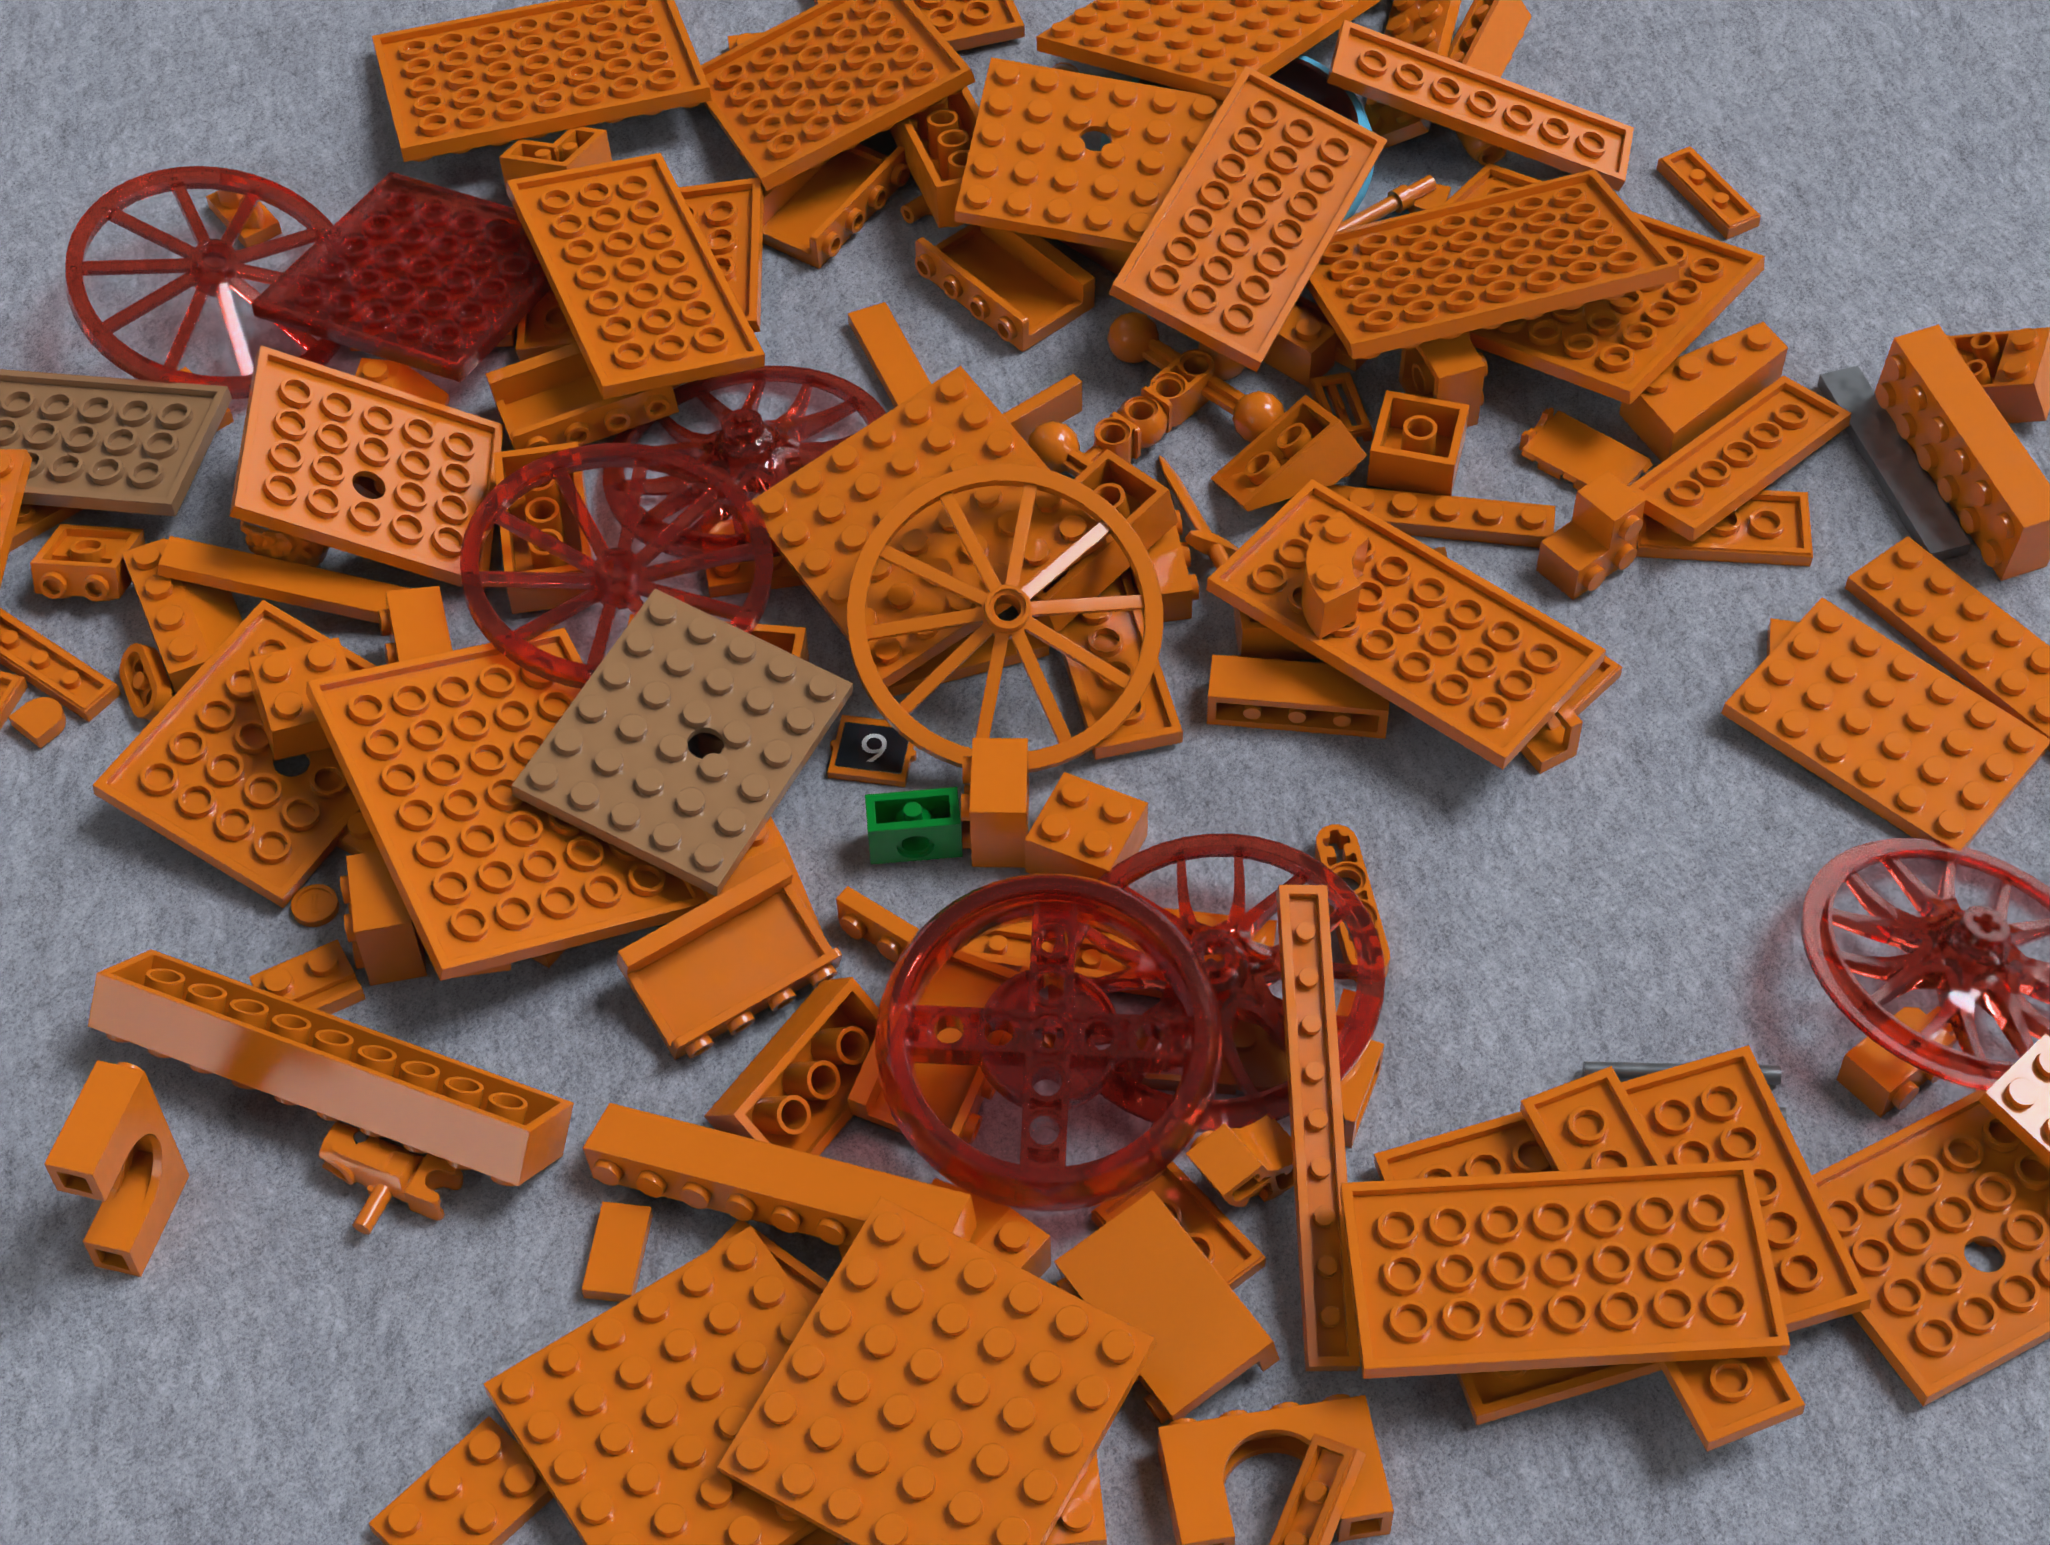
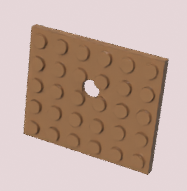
M654 589L512 784V795L714 896H718L852 695L853 683L662 591ZM710 733L722 741L724 748L720 754L711 753L702 759L694 756L689 751L688 742L697 734Z

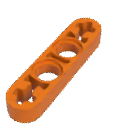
M1340 824L1325 826L1316 836L1315 859L1322 884L1327 885L1329 909L1346 971L1355 982L1363 985H1374L1380 983L1387 976L1390 950L1358 839L1355 833L1346 826ZM1329 844H1337L1339 849H1343L1342 862L1336 863L1335 850ZM1340 878H1351L1358 883L1359 888L1352 892H1343L1335 887L1334 882ZM1360 915L1365 917L1370 925L1362 930H1354L1348 927L1344 921L1350 916ZM1368 944L1369 958L1371 962H1376L1374 966H1367L1366 961L1361 960L1362 946Z

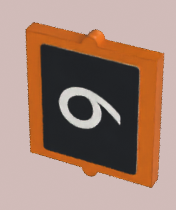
M842 715L836 740L830 742L832 755L827 775L828 778L906 787L911 762L917 759L916 751L914 750L915 746L902 737L886 720Z

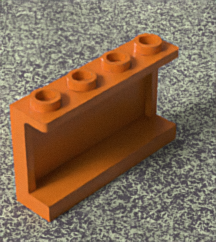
M859 144L853 149L845 150L827 159L821 166L808 169L791 178L789 182L782 186L774 187L768 191L764 189L763 244L820 269L831 257H834L839 252L841 246L854 233L861 230L864 223L885 205L887 199L899 187L906 184L910 177V170L905 162V148L898 146L887 156Z
M970 224L935 246L924 237L915 241V266L919 274L931 280L949 298L958 301L976 319L982 320L995 330L1004 341H1009L1022 352L1094 307L1095 277L1040 236Z
M577 342L485 373L495 405L514 450L577 441L580 447L679 412L673 386L603 399Z
M784 859L618 951L617 966L674 1060L685 1054L690 1059L701 1055L714 1045L712 1039L727 1030H729L731 1035L743 1031L755 1022L756 1019L753 1015L769 1006L772 1011H777L797 997L795 994L797 990L810 983L813 988H816L822 980H830L837 975L836 968L839 967L842 954L838 947L831 948L791 883L793 873Z
M924 927L847 1098L851 1114L959 1156L965 1142L972 1144L979 1132L982 1116L978 1115V1111L984 1098L991 1100L997 1090L1001 1072L996 1070L1002 1056L1010 1057L1016 1046L1020 1029L1015 1028L1019 1019L1020 1011L1028 1014L1035 1002L1038 986L1033 985L1032 968L1023 965L1020 972L945 945L942 933Z
M1153 1190L1054 1261L1062 1279L1056 1282L1057 1287L1155 1337L1156 1345L1135 1382L1139 1380L1148 1391L1149 1395L1144 1397L1143 1400L1160 1424H1163L1168 1419L1172 1422L1176 1419L1185 1418L1188 1413L1253 1365L1257 1364L1264 1372L1280 1360L1274 1341Z

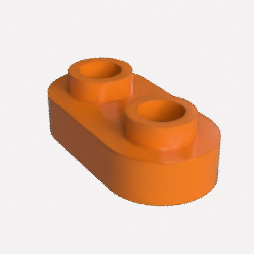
M139 643L131 644L121 658L119 667L120 679L133 714L138 718L152 720L174 697V692L157 649Z

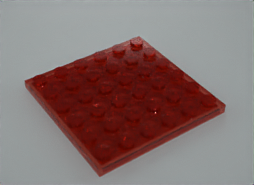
M389 172L265 289L251 305L255 317L461 383L551 290V286L514 208L395 172Z

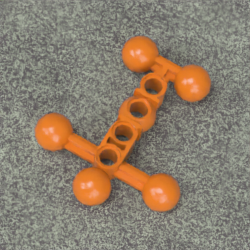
M1132 311L1118 316L1109 328L1107 340L1111 352L1120 361L1136 364L1147 360L1161 369L1151 380L1150 386H1144L1141 389V396H1135L1121 404L1117 412L1111 413L1109 418H1104L1097 423L1094 429V445L1085 453L1080 451V444L1076 433L1068 425L1055 421L1036 427L1029 436L1028 445L1051 471L1057 473L1067 471L1074 477H1077L1107 449L1131 464L1132 458L1137 459L1141 456V449L1157 444L1165 433L1172 430V427L1182 424L1209 400L1233 415L1232 419L1236 432L1248 442H1252L1282 416L1285 411L1283 404L1273 394L1256 391L1245 395L1225 382L1240 375L1246 366L1202 343H1199L1197 349L1188 350L1180 354L1159 340L1157 326L1147 315Z

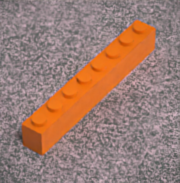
M613 1103L608 1104L583 1146L593 1178L609 1186L621 1185L640 1190L651 1197L658 1198L663 1196L682 1201L696 1209L708 1208L730 1214L741 1221H758L773 1225L787 1233L799 1232L821 1238L832 1245L845 1244L851 1246L880 1196L967 1241H970L977 1227L971 1194Z

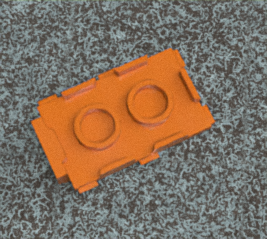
M1552 407L1546 408L1542 412L1534 428H1530L1528 431L1525 430L1521 434L1519 449L1522 450L1521 456L1531 461H1537L1538 469L1558 480L1563 475L1562 478L1573 483V488L1580 490L1607 470L1627 486H1630L1639 479L1642 472L1646 474L1653 466L1650 458L1576 420L1572 416L1559 410L1553 416L1554 409Z

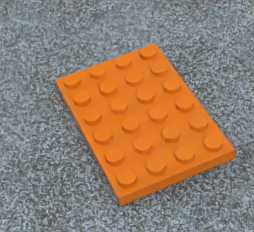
M1823 597L1725 702L1721 712L1728 719L1951 863L1958 859L2043 757L2050 746V739Z

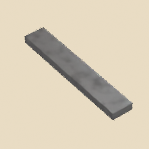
M1859 366L1820 374L1817 385L1825 398L1852 413L1849 426L1845 430L1912 539L1938 560L1967 554L1970 542L1931 480L1919 465L1907 442L1899 435L1896 425L1888 412L1878 404L1874 390Z

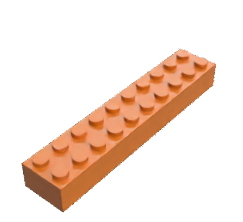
M152 949L96 974L88 1027L106 1033V1037L112 1041L121 1043L131 1042L147 1048L148 1053L155 1057L174 1058L189 1064L193 1071L204 1074L214 1073L230 1079L236 1087L249 1090L257 1089L271 1094L279 1103L300 1105L314 1110L322 1119L349 1123L359 1127L360 1131L365 1135L386 1137L402 1143L403 1147L408 1151L420 1154L429 1153L447 1160V1163L454 1168L461 1170L472 1169L491 1176V1180L499 1185L520 1186L563 1156L574 1102Z

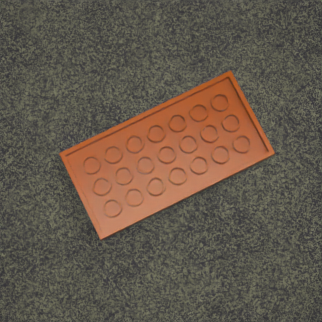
M1245 66L1113 282L1109 295L1257 372L1383 151L1387 139Z
M661 153L506 180L507 194L603 399L765 366V353Z
M1313 479L1207 578L1206 590L1502 770L1601 665L1606 653V649ZM1342 510L1369 538L1364 572L1358 578L1361 588L1356 620L1319 639L1308 625L1301 603L1306 555L1309 543L1317 529L1332 515Z
M1751 1160L1341 1183L1340 1198L1363 1379L1781 1356L1788 1354L1790 1341Z

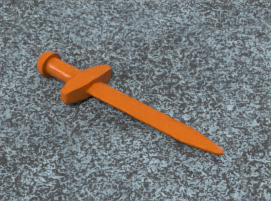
M1159 456L1158 459L1167 481L1196 529L1188 533L1185 537L1186 542L1194 549L1209 556L1215 568L1218 569L1238 548L1223 537L1212 533L1180 477L1166 459Z

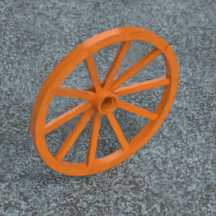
M992 463L970 466L936 477L901 499L882 518L863 546L854 568L847 603V633L855 670L868 697L883 718L902 737L918 749L936 759L960 768L963 765V756H972V748L944 739L928 730L910 714L991 636H994L975 737L989 738L1008 639H1012L1058 744L1028 751L1030 773L1057 767L1084 755L1110 737L1130 716L1145 693L1157 665L1163 635V602L1156 571L1144 544L1124 516L1106 499L1080 482L1055 471L1015 463ZM987 486L1023 487L1005 585H1001L954 494ZM1036 490L1047 492L1070 502L1098 522L1096 526L1022 589L1018 587ZM940 500L989 593L888 546V544L910 519L926 507ZM1108 534L1113 537L1128 559L1141 594L1030 601ZM879 559L980 606L979 608L865 625L867 593ZM1000 604H1011L1017 609L1019 616L1014 620L1005 621L995 614L994 609ZM1143 610L1144 631L1142 647L1133 676H1128L1033 617ZM983 623L900 704L889 692L880 677L868 641ZM1025 631L1124 691L1115 704L1098 721L1074 737H1071Z

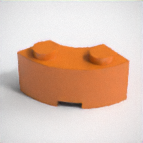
M1342 510L1332 515L1317 529L1309 543L1306 555L1301 603L1306 621L1319 639L1356 620L1361 588L1358 578L1364 572L1369 538Z
M1270 1113L1258 1121L1253 1120L1247 1123L1242 1128H1230L1224 1123L1215 1131L1208 1130L1198 1136L1192 1143L1190 1150L1186 1152L1188 1159L1223 1199L1235 1207H1245L1250 1200L1249 1198L1257 1195L1266 1202L1294 1186L1291 1136Z

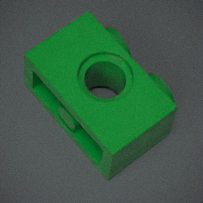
M957 787L865 795L871 865L963 857Z

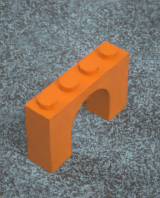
M97 1060L44 1165L57 1191L102 1201L83 1240L94 1266L141 1277L190 1175L145 1071L128 1062L113 1064Z
M1335 1394L1316 1403L1299 1405L1296 1402H1283L1273 1406L1270 1410L1252 1413L1244 1410H1232L1223 1413L1218 1418L1196 1421L1193 1418H1180L1170 1422L1167 1426L1158 1427L1157 1452L1176 1545H1235V1532L1225 1490V1482L1230 1473L1246 1459L1263 1453H1282L1303 1461L1314 1433L1359 1449L1366 1454L1336 1529L1338 1542L1390 1534L1394 1508L1366 1395L1350 1397L1347 1394Z

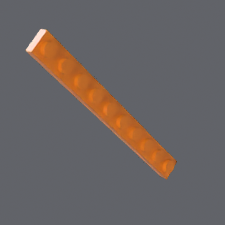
M1279 885L1276 891L1305 1371H1357L1360 1367L1359 1343L1340 1198L1341 1183H1348L1328 889L1327 885Z

